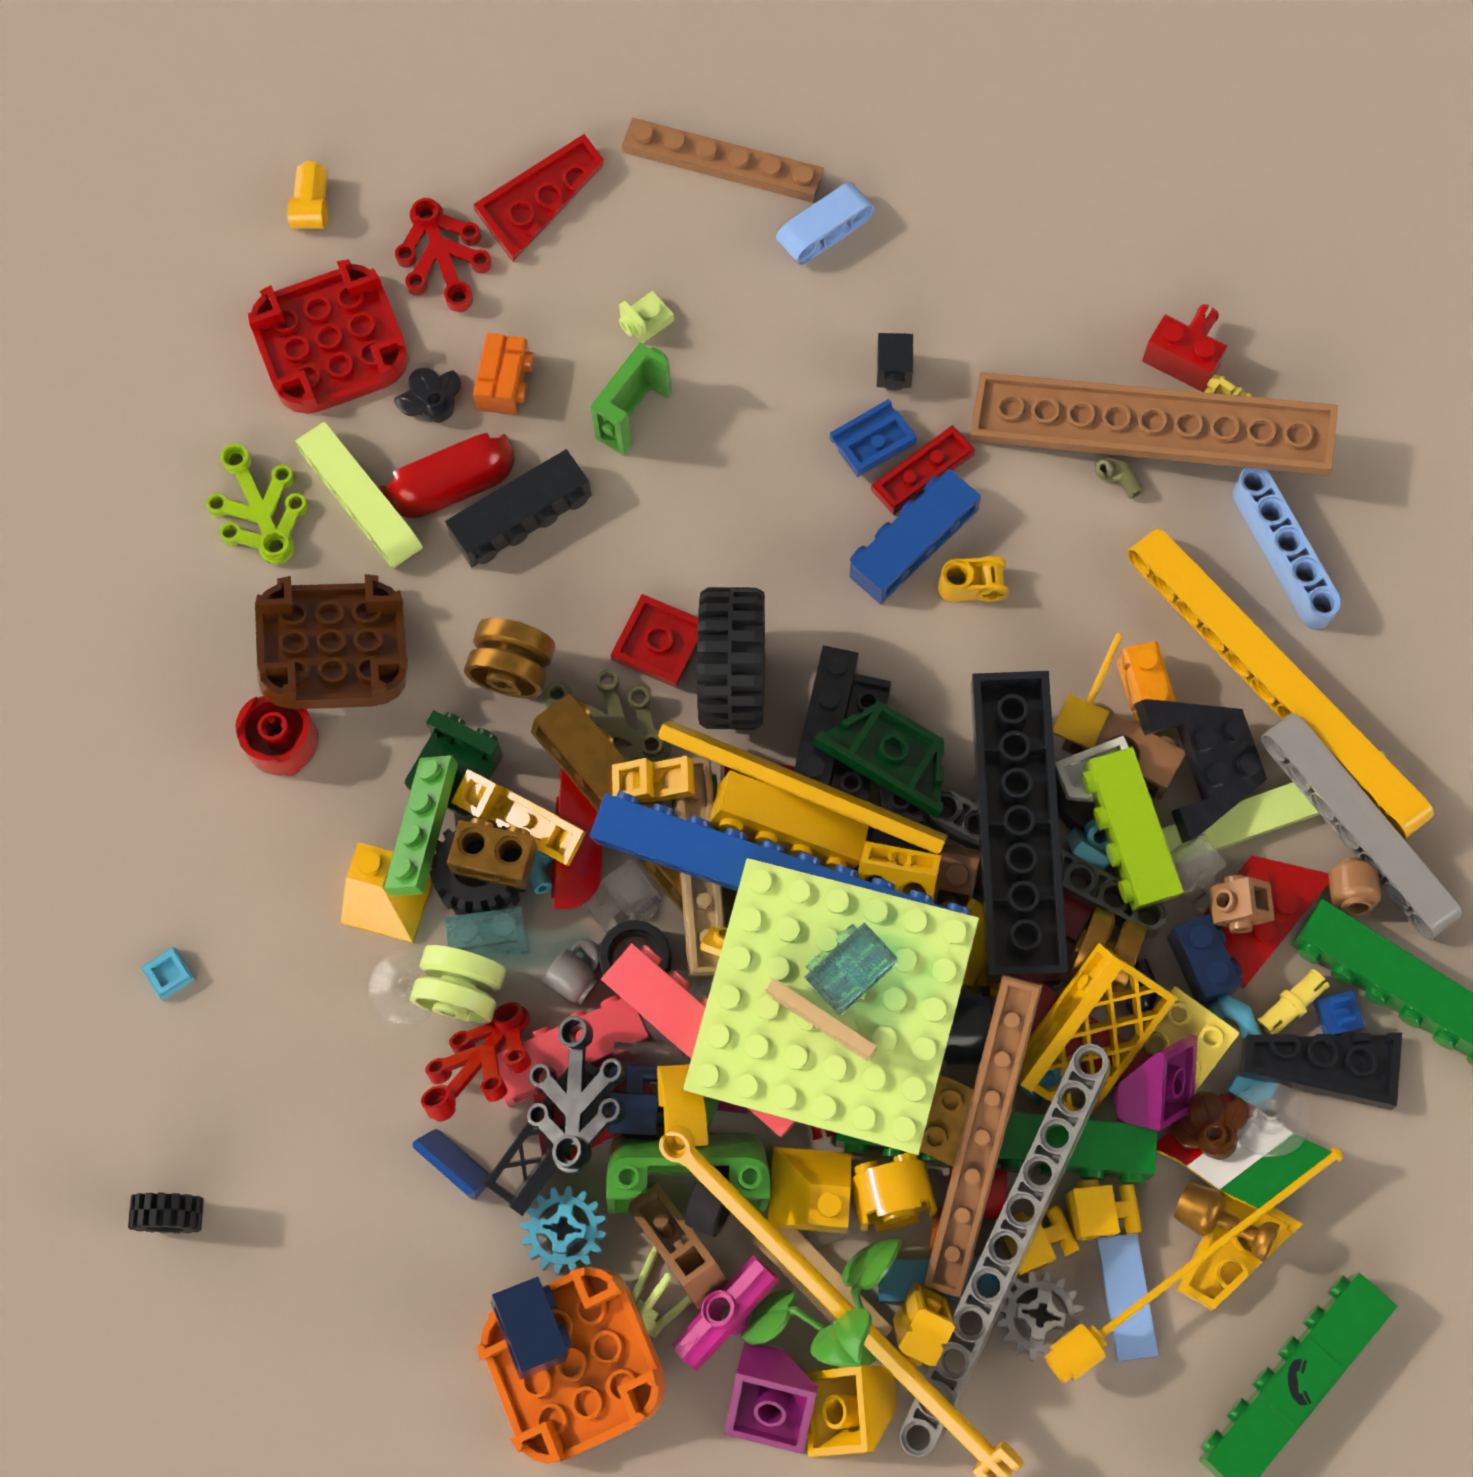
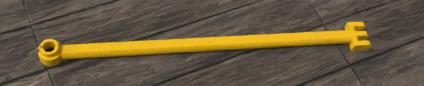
M673 1126L661 1137L659 1149L662 1155L671 1162H680L837 1319L845 1312L855 1309L695 1148V1138L688 1128ZM675 1136L680 1137L684 1141L685 1146L678 1144ZM871 1324L864 1346L978 1460L973 1469V1473L977 1477H1010L1012 1470L1017 1471L1023 1466V1460L1020 1455L1005 1440L994 1447Z

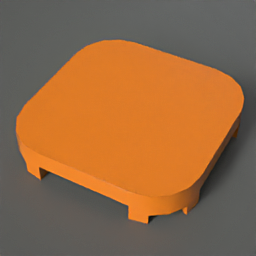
M583 1267L571 1270L569 1274L547 1284L552 1290L557 1308L552 1310L557 1325L562 1323L565 1325L572 1347L567 1348L568 1356L566 1362L520 1380L494 1310L488 1314L489 1319L483 1327L481 1342L476 1345L479 1361L486 1360L515 1436L510 1438L511 1442L518 1452L522 1451L535 1461L550 1464L573 1458L642 1425L656 1414L663 1402L666 1383L661 1363L630 1289L620 1276L609 1269Z

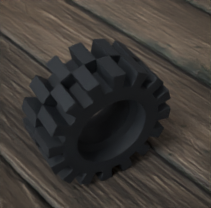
M152 1192L132 1194L128 1228L130 1230L150 1233L180 1234L181 1232H199L202 1229L204 1198L192 1196L191 1194L180 1195V1193L166 1194L163 1192H158V1194Z

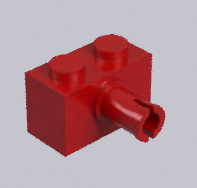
M1200 305L1189 326L1165 314L1148 341L1142 362L1204 392L1208 387L1209 380L1220 367L1227 349V345L1207 336L1219 318L1218 311L1212 307L1207 318H1205L1209 305Z

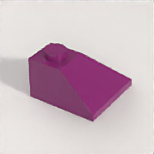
M1190 1034L1162 1049L1118 1083L1114 1093V1105L1117 1107L1116 1121L1161 1131L1189 1113L1190 1100L1195 1092L1198 1035Z
M744 1342L724 1434L803 1454L818 1387L785 1350L762 1344L751 1345Z

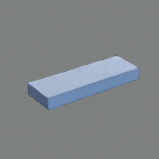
M1137 1233L1096 1239L1110 1322L1147 1294ZM1149 1303L1112 1331L1117 1362L1159 1356Z

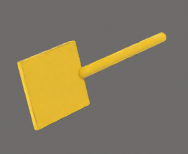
M1122 633L1115 635L1087 699L1083 700L1068 694L1054 724L1053 734L1087 749L1095 746L1110 711L1093 704L1123 638Z

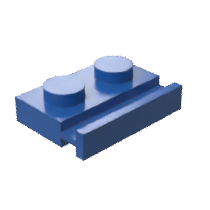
M888 399L830 432V441L835 443L838 452L858 478L917 443V436L901 414L895 411L892 407V402Z

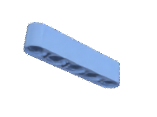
M1243 469L1233 489L1232 496L1234 502L1301 621L1310 629H1325L1330 625L1341 607V599L1270 473L1263 469ZM1245 484L1256 486L1258 491L1248 489ZM1262 514L1272 515L1275 521L1265 519ZM1279 544H1287L1293 551H1285ZM1296 574H1304L1309 578L1310 581H1302L1296 576ZM1313 604H1321L1327 609V612L1323 613L1316 610Z

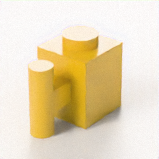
M1098 1179L1076 1182V1188L1064 1194L1069 1227L1076 1242L1096 1240L1097 1238L1111 1237L1119 1234L1118 1220L1124 1219L1126 1234L1142 1233L1134 1184L1118 1186L1121 1199L1119 1202H1115L1113 1186H1100Z
M1060 1205L1046 1211L1052 1226L1043 1229L1040 1224L1019 1270L1018 1278L1052 1264L1057 1258L1051 1245L1057 1242L1060 1243L1065 1256L1080 1250ZM1020 1212L1014 1216L1017 1221L1024 1223L1030 1221L1034 1215L1026 1218L1025 1213ZM1010 1236L1000 1239V1243L1008 1260H1010L1017 1253V1243Z

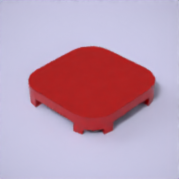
M350 259L336 261L339 269L277 291L273 290L272 285L260 291L261 297L253 305L251 313H248L249 325L276 395L282 404L292 411L309 414L329 409L384 389L397 382L406 371L409 360L407 346L381 279L374 268L370 270L362 265L351 264Z

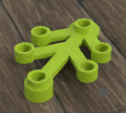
M239 443L228 444L220 453L221 463L228 473L235 474L249 506L226 499L221 493H214L207 498L206 507L214 517L230 515L258 524L263 535L242 530L234 522L223 524L220 527L219 535L227 546L243 544L259 549L261 557L267 563L274 565L285 563L293 556L295 551V544L290 536L298 517H302L308 511V503L305 497L300 493H292L285 500L286 511L277 529L271 519L284 489L291 487L295 481L292 469L285 464L274 467L271 473L272 481L262 500L248 469L251 465V457L247 449ZM243 459L241 463L232 465L234 460ZM280 474H289L285 480H278ZM216 502H224L221 508H212ZM294 502H302L301 507L298 509L291 508ZM229 531H237L234 537L226 538V534ZM283 545L280 551L272 552L274 546Z

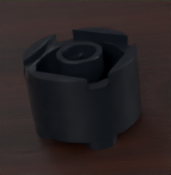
M990 985L962 986L943 1061H946V1065L980 1064L992 1019Z

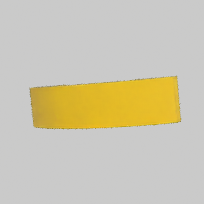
M467 769L451 803L481 819L496 821L499 828L504 825L506 828L515 826L528 830L530 835L534 836L537 850L567 866H570L586 834V831L562 817Z

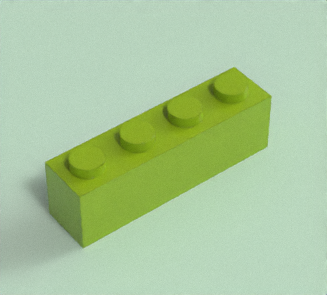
M1130 747L1089 759L1083 766L1084 772L1081 773V781L1085 792L1093 796L1096 808L1093 809L1094 819L1098 829L1105 831L1109 843L1105 847L1106 854L1111 866H1117L1121 881L1118 882V888L1124 903H1129L1132 911L1174 899L1184 893L1134 748Z

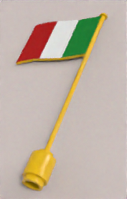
M1224 1093L1218 1096L1224 1105L1229 1101L1238 1099ZM1246 1102L1245 1104L1249 1112L1247 1124L1237 1133L1238 1142L1235 1152L1226 1159L1216 1160L1203 1154L1200 1148H1184L1175 1139L1172 1131L1157 1141V1153L1179 1162L1216 1190L1256 1211L1099 1331L1093 1325L1086 1328L1080 1323L1049 1347L1050 1352L1044 1356V1359L1056 1377L1063 1384L1070 1379L1076 1381L1106 1358L1103 1351L1107 1346L1104 1340L1105 1336L1335 1160L1341 1162L1343 1159L1342 1151L1336 1147L1327 1150L1293 1134Z

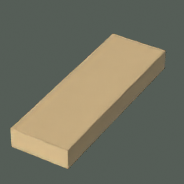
M775 978L772 979L766 988L770 998L867 1062L871 1061L877 1053V1045Z

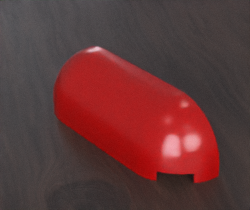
M488 433L479 434L397 469L393 472L395 479L387 486L381 485L379 490L400 516L407 518L424 517L488 490L504 481L514 464L513 447L505 434H502L499 438H490Z
M561 768L559 774L560 790L559 797L556 796L555 814L586 831L570 866L554 858L552 860L551 898L554 899L552 910H572L587 903L598 890L601 881L603 846L596 844L589 837L598 812Z

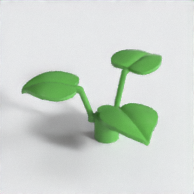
M900 1238L875 1242L858 1251L849 1260L842 1274V1282L847 1287L852 1286L850 1293L856 1308L845 1312L838 1320H834L832 1325L826 1327L800 1308L793 1306L797 1295L792 1290H779L766 1296L751 1312L749 1324L741 1332V1340L751 1345L768 1342L785 1328L790 1316H797L819 1331L810 1349L811 1354L816 1360L834 1366H869L877 1360L864 1346L872 1324V1316L868 1310L864 1309L860 1298L861 1289L873 1288L884 1278L898 1254L902 1241Z

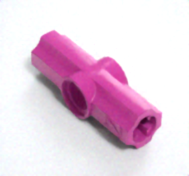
M753 1255L722 1290L713 1291L705 1297L702 1302L701 1313L671 1344L674 1348L673 1350L692 1369L698 1371L730 1335L740 1334L749 1324L751 1312L780 1282L778 1276L760 1258ZM730 1305V1313L722 1321V1312Z

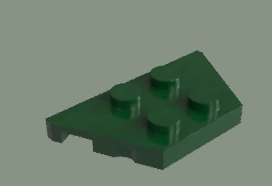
M880 701L865 708L863 713L853 714L842 720L839 726L827 732L821 731L816 735L812 743L813 746L937 819L942 812L941 785L944 781V768L941 764V759L944 755V739Z

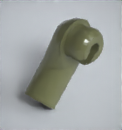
M1103 458L1096 463L1095 472L1097 476L1104 481L1120 484L1129 499H1133L1144 492L1145 489L1130 464L1126 461Z

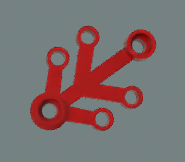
M421 198L413 204L410 210L412 228L403 244L395 249L397 263L404 268L411 267L416 263L415 249L426 233L429 244L414 271L406 276L405 283L407 289L412 295L423 294L427 290L426 278L437 260L447 286L444 290L446 305L452 311L464 312L472 305L473 296L469 285L459 281L450 256L470 263L476 273L482 274L488 272L492 266L490 255L485 250H474L443 238L439 228L460 235L463 244L473 246L480 241L481 234L477 224L473 222L465 223L444 215L439 203L431 198ZM425 215H432L429 218H423ZM469 231L475 232L473 236H465ZM404 253L411 254L408 258H401V255ZM478 259L486 260L483 264L475 263ZM417 280L422 282L418 286L411 285L412 282ZM459 297L464 298L463 301L454 302Z
M517 1002L505 1003L494 1011L491 1023L469 1031H459L450 1038L449 1045L454 1055L434 1059L425 1068L430 1081L437 1085L428 1089L421 1097V1105L429 1118L435 1119L438 1122L450 1119L456 1111L455 1099L481 1069L483 1081L480 1089L487 1101H499L507 1094L508 1088L499 1073L497 1050L506 1040L508 1052L504 1056V1061L512 1073H521L530 1066L531 1059L525 1048H523L521 1035L530 1023V1014L526 1008L520 1006ZM487 1038V1040L483 1044L476 1046L475 1042ZM463 1067L447 1086L438 1085L446 1082L451 1077L452 1070Z

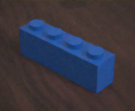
M951 469L947 470L941 477L938 475L934 476L927 483L924 493L917 500L914 498L910 499L899 512L900 516L892 524L886 522L877 531L875 540L868 547L863 545L855 551L850 558L849 577L881 605L978 512L981 495Z

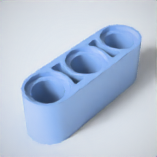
M848 182L784 224L778 231L776 239L795 262L802 265L866 223L874 213L875 208L854 183Z

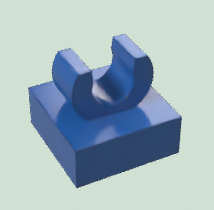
M1353 990L1318 998L1313 1001L1323 1034L1339 1036L1365 1028Z

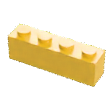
M732 770L728 772L717 787L709 822L712 823L711 826L719 828L723 833H725L726 828L738 830L747 834V839L754 841L755 844L761 845L763 840L783 846L785 848L784 853L797 858L800 852L812 855L821 860V866L835 870L836 865L854 869L860 863L869 828L866 824Z

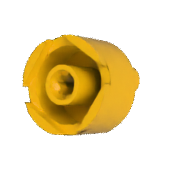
M907 1152L893 1158L894 1162L878 1166L877 1161H869L859 1164L854 1168L856 1175L851 1178V1195L861 1231L868 1232V1225L875 1224L876 1232L902 1228L920 1222L918 1214L927 1210L930 1217L938 1211L926 1164L924 1161L918 1160L917 1155Z

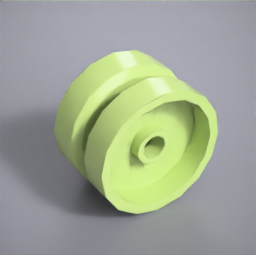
M427 945L424 948L419 967L429 977H421L414 981L409 1000L425 1010L452 1019L477 1024L491 1023L497 1003L487 993L496 992L502 988L506 974L504 966L484 956L447 946Z

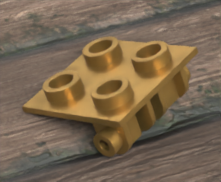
M940 1074L920 1152L954 1167L974 1088ZM1012 1105V1107H1011V1111H1010L1009 1118H1010V1116H1011V1114H1012V1111H1013V1109H1014V1106H1013V1105Z

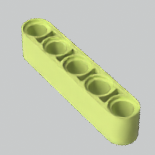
M324 421L294 441L308 464L392 569L423 549L411 528Z

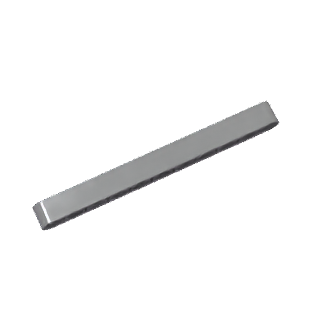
M1085 1044L1079 1047L1073 1054L952 1317L955 1329L948 1343L943 1344L944 1350L936 1366L929 1367L925 1376L934 1387H940L946 1392L948 1401L955 1408H957L1109 1076L1111 1069L1110 1060L1104 1049L1098 1045ZM1088 1054H1096L1102 1058V1068L1095 1074H1086L1081 1070V1061ZM1073 1090L1083 1092L1086 1097L1085 1105L1078 1111H1070L1064 1105L1065 1096ZM1059 1126L1066 1128L1069 1133L1066 1145L1061 1148L1051 1147L1047 1140L1050 1130ZM1038 1163L1048 1164L1052 1171L1051 1179L1044 1185H1036L1031 1180V1170ZM1021 1200H1030L1034 1205V1216L1030 1221L1021 1223L1014 1216V1207ZM1010 1236L1016 1241L1018 1250L1012 1259L1003 1260L997 1253V1244L1000 1239ZM987 1274H994L1000 1281V1290L992 1298L986 1297L980 1290V1281ZM970 1311L977 1312L983 1320L982 1330L976 1335L968 1334L963 1328V1318ZM952 1349L960 1350L965 1356V1367L959 1373L950 1371L946 1366V1355ZM915 1398L900 1431V1444L903 1450L910 1456L924 1457L936 1451L947 1429ZM916 1425L924 1426L930 1433V1443L925 1449L916 1447L911 1440V1431Z

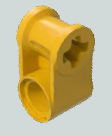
M987 556L983 558L949 560L943 566L937 586L939 595L944 600L954 603L965 601L995 602L1009 596V588L1004 585L1003 569L1006 567L1005 559L999 556ZM952 576L958 577L963 581V584H952L947 578Z

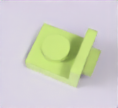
M653 291L632 306L626 301L619 304L621 317L619 323L627 335H634L642 344L674 322L672 311Z

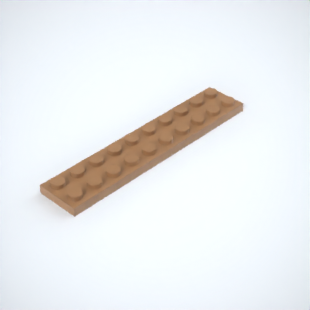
M980 372L970 441L1330 476L1338 405Z

